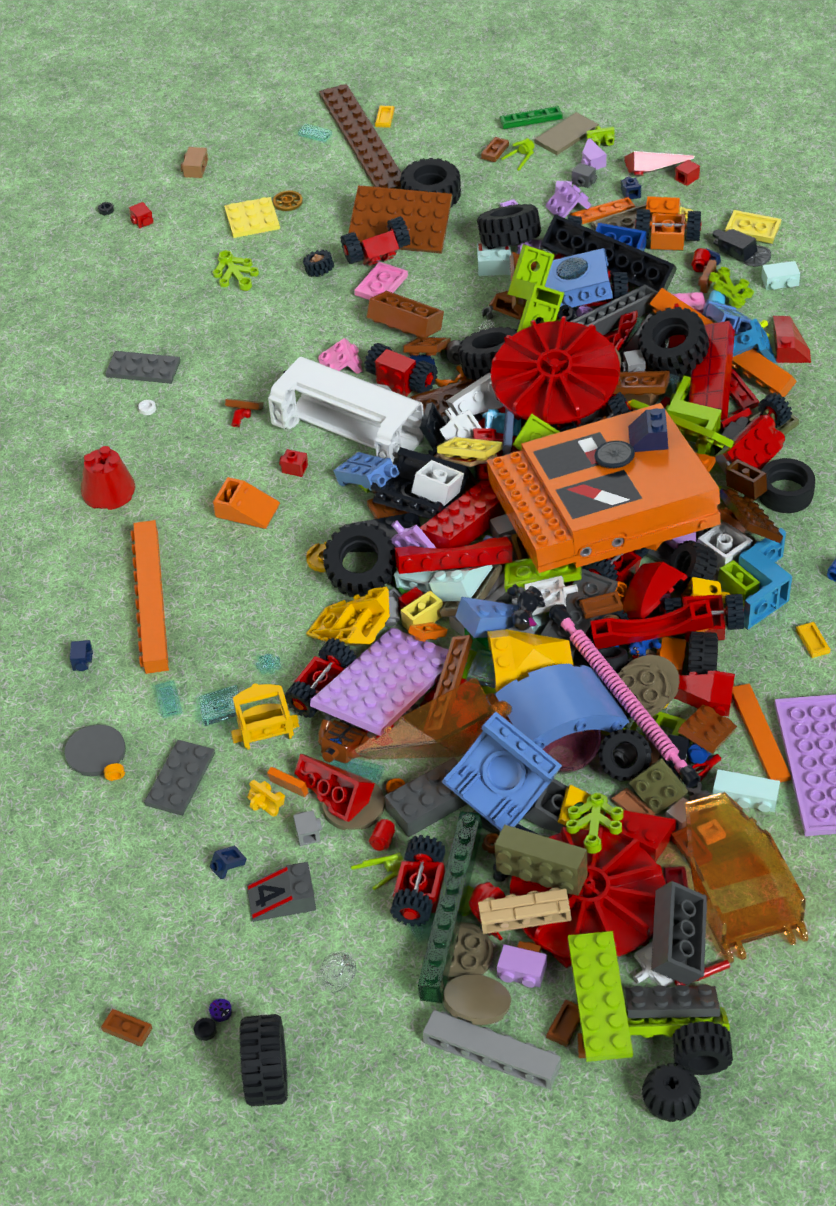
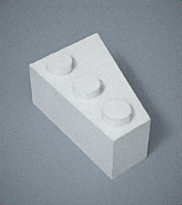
M491 373L486 374L446 400L456 416L463 414L467 410H470L474 415L503 406L497 400L494 393Z

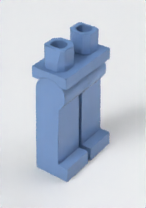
M711 300L705 302L702 315L706 318L715 320L718 323L730 321L737 335L752 329L750 323L752 319L736 310L735 307Z
M357 452L347 462L333 470L339 485L345 486L348 483H352L369 489L373 482L379 487H383L389 479L399 475L397 466L393 465L390 458L384 459Z

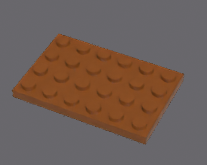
M358 185L349 233H356L358 241L361 243L362 240L388 232V220L401 216L405 221V225H407V230H409L408 234L410 235L409 239L411 242L409 245L399 248V250L442 254L453 196L449 193Z

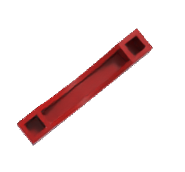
M508 537L489 538L473 545L456 548H424L418 546L395 548V564L399 574L512 563V544Z
M709 599L691 602L673 612L652 618L636 620L605 618L590 621L593 640L597 649L714 628Z

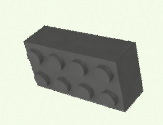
M454 757L385 795L387 812L408 837L467 805L464 800L442 783L446 775L458 764Z
M673 881L656 890L652 971L686 985L704 977L707 916L706 895Z

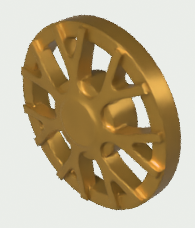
M291 190L282 191L273 198L275 208L281 211L296 210L303 203L302 195Z

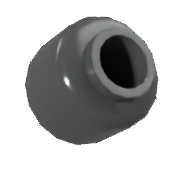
M461 340L449 342L445 350L448 361L454 365L461 364L458 353Z

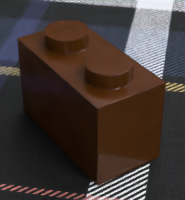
M739 459L725 468L726 486L754 500L767 491L765 472Z

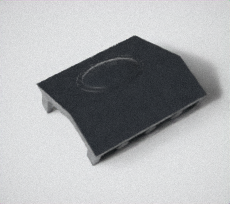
M400 447L397 453L400 457L397 464L399 475L389 479L381 488L374 482L370 488L375 494L372 502L431 519L462 496L470 470L467 466ZM431 460L464 473L460 492L445 506L439 501L435 504L427 498L418 497V495L411 493L415 474Z

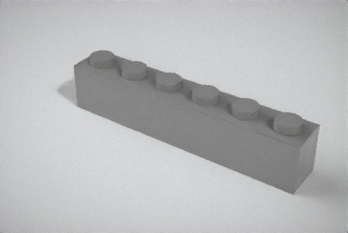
M433 1010L423 1031V1041L425 1044L551 1090L561 1068V1056H558L553 1051H544L536 1048L531 1043H523L509 1035L495 1033L490 1028L476 1026L465 1019H457L447 1012Z

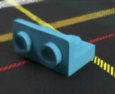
M489 409L488 412L483 413L482 417L485 418V428L496 429L497 433L504 434L505 413H499V410ZM514 418L513 436L517 437L521 431V419L517 420Z

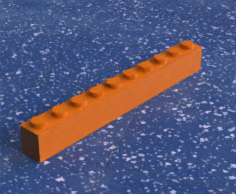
M661 288L650 302L653 308L652 312L655 314L660 310L661 312L665 311V308L671 307L673 309L674 304L678 303L682 309L687 308L691 312L697 313L704 325L714 323L664 288ZM754 349L736 355L732 359V367L734 369L740 368L749 379L753 377L762 388L768 387V391L772 394L776 393L777 395L780 394L781 397H785L797 382L791 374Z
M156 520L133 523L134 531H131L132 542H135V544H132L133 555H136V557L132 558L134 569L137 568V571H133L134 580L138 582V584L134 585L136 596H139V598L135 599L136 609L140 611L136 613L137 623L141 625L137 627L138 637L142 639V641H138L139 652L143 654L139 656L140 666L144 667L145 673L148 674L169 671Z

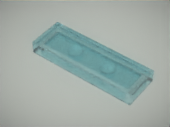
M355 758L348 763H341L337 760L328 763L369 779L377 785L385 770L384 766Z

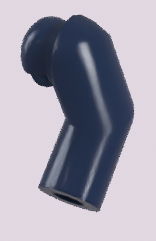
M705 248L710 253V260H716V266L721 263L720 253Z

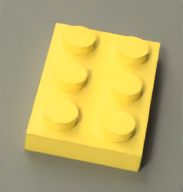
M734 210L725 232L735 229L756 238V241L773 244L781 225V219Z
M454 437L438 445L437 453L444 454L446 457L456 455L462 459L473 457L476 460L483 461L503 449V442Z

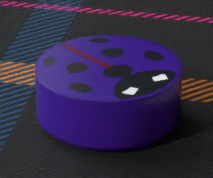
M226 999L214 1000L209 1006L211 1018L216 1022L228 1020L232 1015L230 1002Z

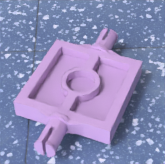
M398 520L391 524L398 533L391 538L395 547L418 546L436 548L417 524L410 528H403Z

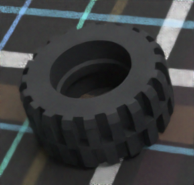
M440 158L420 159V161H414L411 165L409 164L401 173V189L452 194L451 208L460 199V172L455 165L450 164L447 160L443 161Z
M532 204L498 207L480 214L477 219L480 241L484 246L506 247L525 243L537 238L542 231L538 208Z
M671 307L665 308V311L661 312L660 310L656 312L655 316L652 315L648 318V322L644 323L642 326L643 330L639 333V346L647 365L653 371H669L671 376H678L679 373L683 375L691 369L692 371L695 369L696 365H700L703 361V357H706L707 349L709 348V338L704 323L697 313L691 312L687 308L682 309L681 307H675V309H671ZM675 335L687 336L686 340L676 347H660L669 337Z
M492 327L467 336L458 347L463 373L472 380H478L491 373L492 359L505 343L504 338L507 335L513 336L517 333V330L510 327Z
M354 522L350 523V527H340L339 533L334 532L331 535L332 541L327 540L325 544L326 549L323 551L324 567L334 588L338 587L339 592L342 594L347 592L349 597H354L355 594H359L362 597L368 594V590L385 587V584L389 585L392 582V576L396 572L395 549L391 538L386 536V532L383 529L378 530L374 524L367 526L366 522H360V525H356ZM365 547L377 553L378 560L376 564L366 572L353 573L343 567L344 557L353 549Z
M269 1014L244 1017L240 1021V1056L246 1104L251 1107L283 1104L287 1101L288 1083L285 1038L281 1016Z

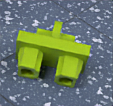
M596 126L595 130L586 131L587 140L591 139L598 146H600V143H606L608 146L614 145V127L601 129L600 126Z

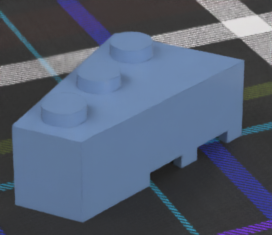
M461 597L455 617L474 638L488 637L487 631L505 630L514 627L511 615L519 607L518 605Z

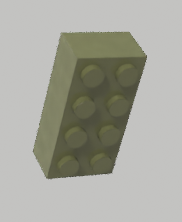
M504 824L495 842L497 871L505 875L519 877L524 881L541 884L544 887L566 889L567 894L579 895L587 878V849Z

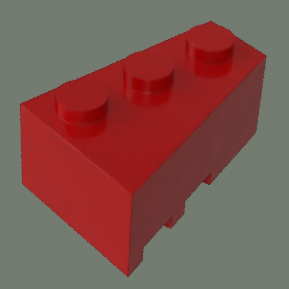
M623 810L624 817L618 820L622 823V832L615 835L630 842L633 839L639 840L640 847L656 862L670 842L671 834L675 832L676 819ZM608 813L604 815L611 821H614Z

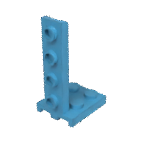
M757 319L751 320L752 329L734 336L733 357L757 348L758 353L776 364L777 362L767 333Z

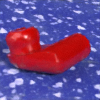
M245 408L235 410L231 426L240 427L241 419H244V417L250 418L251 410Z

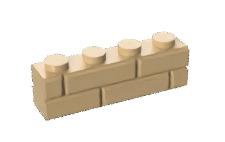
M552 888L547 892L540 893L531 891L527 895L520 896L510 894L505 898H486L478 902L483 934L571 921L566 889Z

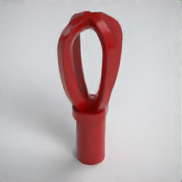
M715 754L702 764L692 765L696 772L702 770L698 773L701 777L699 782L706 777L708 771L714 765L721 761L719 754Z

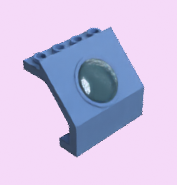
M602 248L552 261L545 287L564 293L560 307L562 305H569L572 308L613 298L605 249Z

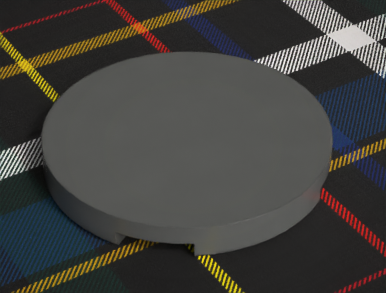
M99 724L90 725L78 730L69 738L65 746V758L68 766L83 776L104 775V768L110 764L119 763L124 759L126 753V745L121 733L111 726Z

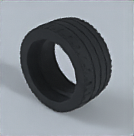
M780 458L767 463L763 467L762 471L766 473L767 491L759 496V498L767 508L775 512L788 514L804 510L810 505L814 496L815 475L807 464L791 458ZM789 480L798 483L803 488L796 491H783L773 487L771 483Z

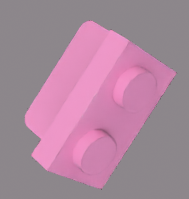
M346 338L335 343V345L322 352L318 357L320 364L338 371L347 365L356 374L363 371L361 366L362 360L358 356L359 350L357 346L351 344Z

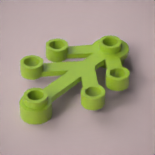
M223 250L219 253V264L213 270V277L221 278L219 280L221 287L229 286V279L233 274L239 282V288L243 291H248L252 288V280L249 277H243L241 272L249 273L252 277L259 275V269L251 267L252 260L250 258L234 257L228 250ZM227 265L228 269L223 276L222 270Z
M721 267L717 273L711 272L708 277L710 281L715 282L713 289L729 297V304L735 308L744 306L746 303L745 299L752 298L754 291L748 288L749 281L746 279H740L739 283L734 286L730 279V270L727 267ZM744 289V291H743L742 294H738V293H737V292H739V291H741V290Z
M593 793L588 796L587 803L580 807L571 806L568 808V817L572 819L566 822L568 833H577L579 829L590 823L589 835L584 839V849H587V853L595 854L602 849L601 839L598 837L599 823L609 829L611 834H620L622 832V823L618 820L624 817L623 809L609 805L608 798L601 793ZM589 810L592 811L590 814L579 819L582 814L586 813ZM605 811L606 813L611 815V819H613L614 821H611L600 812Z

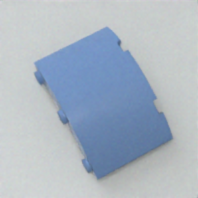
M558 664L540 668L528 673L529 677L519 682L516 679L495 693L513 726L541 749H544L555 740L572 733L585 730H603L611 733L623 729L629 723L628 718L605 683L593 668L585 665L573 667L572 664Z

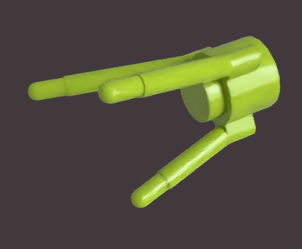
M528 138L513 143V146L519 145V147L501 157V160L517 152L527 154L517 168L519 171L528 158L534 154V143Z
M398 852L390 856L364 860L360 864L352 865L351 869H360L384 863L387 872L391 871L392 873L372 887L373 890H376L392 878L398 876L401 862L404 859L401 853Z

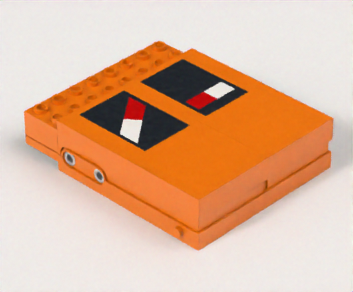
M661 403L521 443V451L487 460L489 483L538 573L571 563L578 568L720 525V512L717 509V505L720 504L719 487L666 410L667 450L635 452L633 460L620 468H606L599 465L595 460V451L603 443L609 441L629 443L628 426L645 410L664 408Z

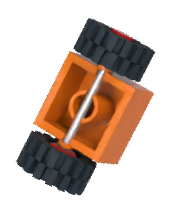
M637 209L635 229L646 231V239H649V226L652 228L651 249L683 250L686 227V241H700L701 211H688L687 222H685V214L653 213L652 221H650L649 209Z

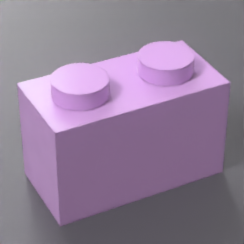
M504 944L497 964V978L508 983L513 981L522 983L529 988L534 986L541 987L547 967V954Z

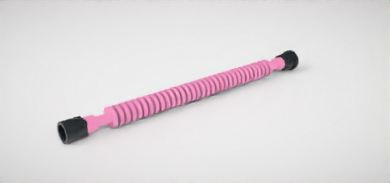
M554 605L550 609L549 618L555 621L560 628L562 627L566 632L570 633V641L616 699L622 704L666 761L671 760L674 763V768L679 773L678 776L686 787L691 788L698 784L701 777L690 764L688 765L678 757L679 750L586 634L582 630H576L575 624L571 620L572 617L567 612L565 605Z

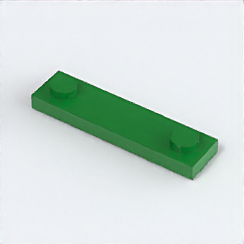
M559 106L500 116L503 129L563 119Z

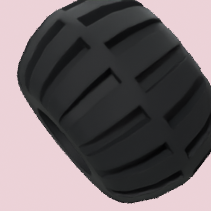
M675 1063L661 1064L653 1068L648 1073L642 1086V1097L648 1110L663 1121L668 1119V1122H675L677 1119L681 1121L691 1116L701 1099V1088L694 1073L680 1064L674 1066Z

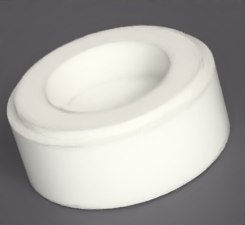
M143 400L139 403L138 409L141 414L150 415L156 411V405L152 400Z

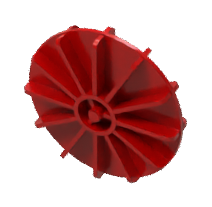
M562 316L561 321L536 324L535 320L530 321V327L517 332L513 336L507 335L504 338L505 343L492 359L491 382L496 398L507 410L514 414V418L517 420L521 418L528 420L530 415L533 414L547 424H563L575 421L579 425L582 418L593 414L600 408L605 409L607 407V401L612 397L619 384L620 362L614 344L596 331L595 325L585 326L575 322L566 321V316Z
M600 825L598 837L601 839L602 849L595 854L587 853V878L579 895L567 894L571 921L521 929L536 945L541 946V949L544 948L556 955L569 959L571 957L568 935L613 931L617 957L625 955L641 945L646 946L649 943V938L653 935L655 893L657 889L666 884L661 866L640 847L639 840L633 839L630 842L615 834L604 831L605 826ZM565 826L561 828V833L548 838L584 848V839L589 835L590 829H580L577 833L571 834L567 832ZM512 876L510 894L517 896L527 895L531 891L540 893L552 889L532 881H524L519 877Z

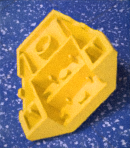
M373 588L368 590V594L360 597L358 594L353 597L354 600L347 603L343 600L325 607L306 635L325 642L331 638L339 639L340 643L343 641L345 645L371 644L375 641L376 635L384 628L386 621L390 617L388 588Z
M508 629L487 631L495 672L496 693L512 681L517 679L519 682L529 677L528 673L540 668L558 664H572L573 666L569 640Z

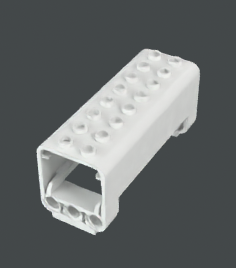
M299 357L274 383L268 397L271 423L273 425L290 430L300 420H303L376 449L377 457L390 458L393 465L396 466L400 458L397 454L400 447L414 451L424 439V435L419 428L424 415L422 402L304 357ZM295 390L302 393L301 397L297 402L295 398Z

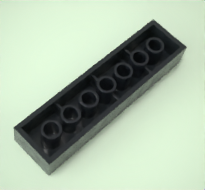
M554 214L541 242L544 249L562 257L604 248L609 265L607 269L610 270L611 277L612 273L626 272L628 285L635 288L647 285L658 292L661 288L667 291L677 270L673 263Z

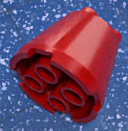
M102 446L100 449L84 456L81 494L88 506L94 509L113 510L125 505L132 499L136 488L135 482L116 451L110 449L109 446Z

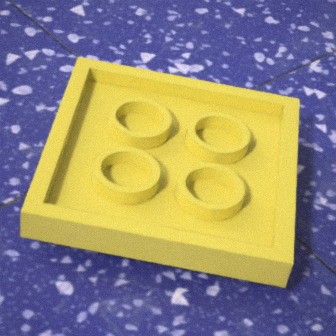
M271 197L224 205L233 238L280 229Z

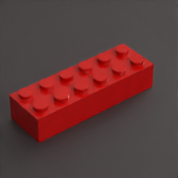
M483 479L427 521L420 529L436 548L463 547L469 545L490 528V519L506 513L489 480Z

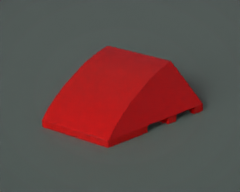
M665 562L642 564L631 580L623 600L624 613H627L629 620L645 619L661 603L660 598L664 594L672 593L674 591L673 586L679 580L685 581L688 576Z

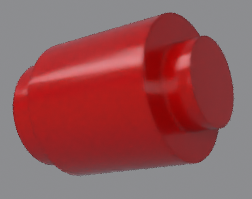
M703 248L695 250L691 263L695 272L701 273L704 266H707L710 259L708 250Z
M381 819L376 823L369 839L373 849L382 851L389 848L395 834L394 823L387 819Z

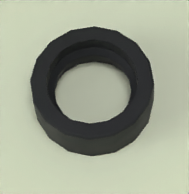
M619 647L598 649L616 673L620 672L628 664L627 651Z

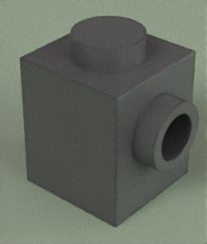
M579 163L572 170L573 184L585 188L595 184L597 180L596 168Z

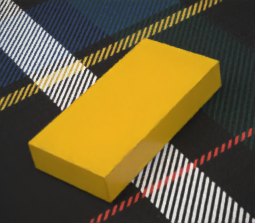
M379 106L375 127H391L395 111L394 106Z
M815 622L796 626V632L811 658L830 653L831 649Z

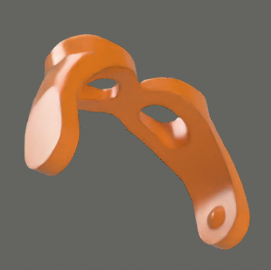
M458 365L456 370L460 374L455 380H440L437 378L435 379V384L439 387H444L449 383H457L459 379L460 381L467 380V377Z

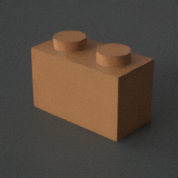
M188 147L187 153L184 154V162L181 163V172L184 173V177H203L208 162L207 148Z

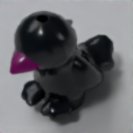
M513 584L512 587L507 589V593L517 598L519 609L513 611L514 614L511 615L512 622L516 629L525 631L531 626L537 625L532 616L538 606L545 607L546 605L543 602L542 593L536 587L530 586L525 590V588Z

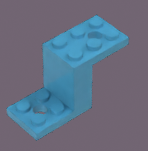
M779 528V532L783 535L781 543L765 538L762 541L756 542L753 547L743 551L739 556V565L760 582L759 591L754 595L748 596L744 602V627L747 630L789 601L792 575L775 563L783 557L786 531L782 528Z

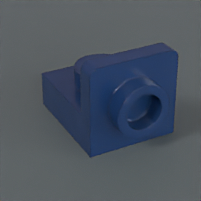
M236 846L227 847L214 852L210 868L220 879H224L229 869L245 865L247 858Z

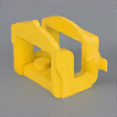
M254 683L252 687L241 691L233 697L239 729L231 731L234 743L243 741L247 750H250L249 743L283 734H288L289 739H292V736H294L293 728L300 727L297 714L290 716L285 695L280 685H258ZM279 696L280 704H261L251 707L244 712L241 711L240 705Z

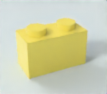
M428 591L401 609L402 626L409 630L410 625L436 622L442 618L440 610L443 607V601L433 592Z

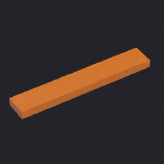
M750 683L734 686V702L768 779L777 780L780 783L790 781V772Z

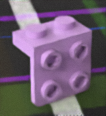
M565 181L546 203V208L553 215L556 214L565 218L577 203H580L587 210L592 204L588 201L589 197L581 192L580 188L575 184L571 186Z

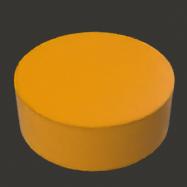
M113 763L104 768L105 779L109 781L121 779L125 775L122 764Z

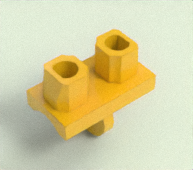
M256 780L251 781L249 784L250 792L247 796L251 801L250 808L254 811L261 808L275 817L279 812V807L284 804L285 795L280 791L275 794L272 793L271 786L266 781L258 783Z

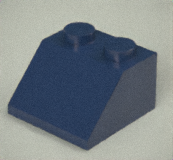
M665 408L645 410L628 426L629 443L635 452L668 449Z

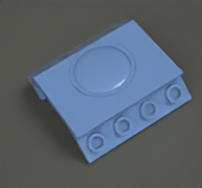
M495 712L482 726V733L458 764L446 775L442 783L501 831L504 824L515 827L520 823L552 782L562 765L500 714Z

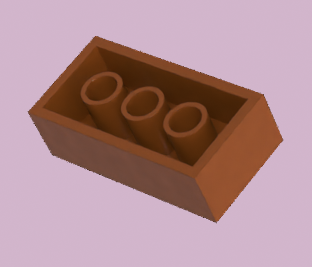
M389 291L370 298L367 318L372 319L373 322L386 324L389 328L400 329L403 333L414 334L420 339H425L440 331L444 315L443 310Z

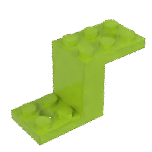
M524 244L508 291V295L527 300L517 332L530 327V321L536 320L538 317L541 319L540 323L556 321L564 296L563 292L545 287L554 254ZM536 262V269L532 271L531 264Z
M684 376L682 381L678 382L676 393H673L671 396V404L667 405L665 410L669 414L720 434L722 410L690 403L691 377ZM683 431L681 432L686 440L696 442L695 449H698L696 453L711 455L713 450L712 443L688 435Z

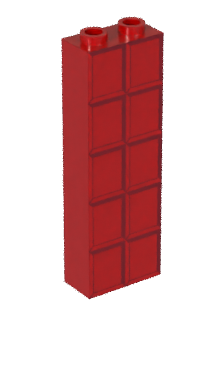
M730 321L704 325L709 338L708 353L706 357H703L700 365L697 364L696 368L692 370L689 402L722 410L721 420L728 418L735 335V330Z

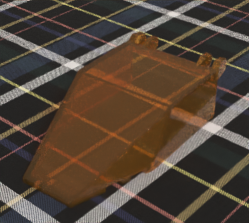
M472 678L398 719V725L393 728L391 726L386 727L383 730L385 734L379 738L373 736L357 747L355 752L367 760L460 757L466 754L482 733V726L495 712L511 723L507 715L511 714L512 706L503 700L499 702L495 694H490L486 697L479 681L476 678Z
M725 792L685 803L688 854L694 891L707 896L706 921L725 959L729 963L734 962V956L730 949L736 946L740 959H746L747 955L742 944L785 932L789 943L794 945L796 944V938L792 930L796 928L802 941H808V932L804 923L805 897L771 834L766 829H761L756 824L757 821L753 817L749 818L743 812V808Z

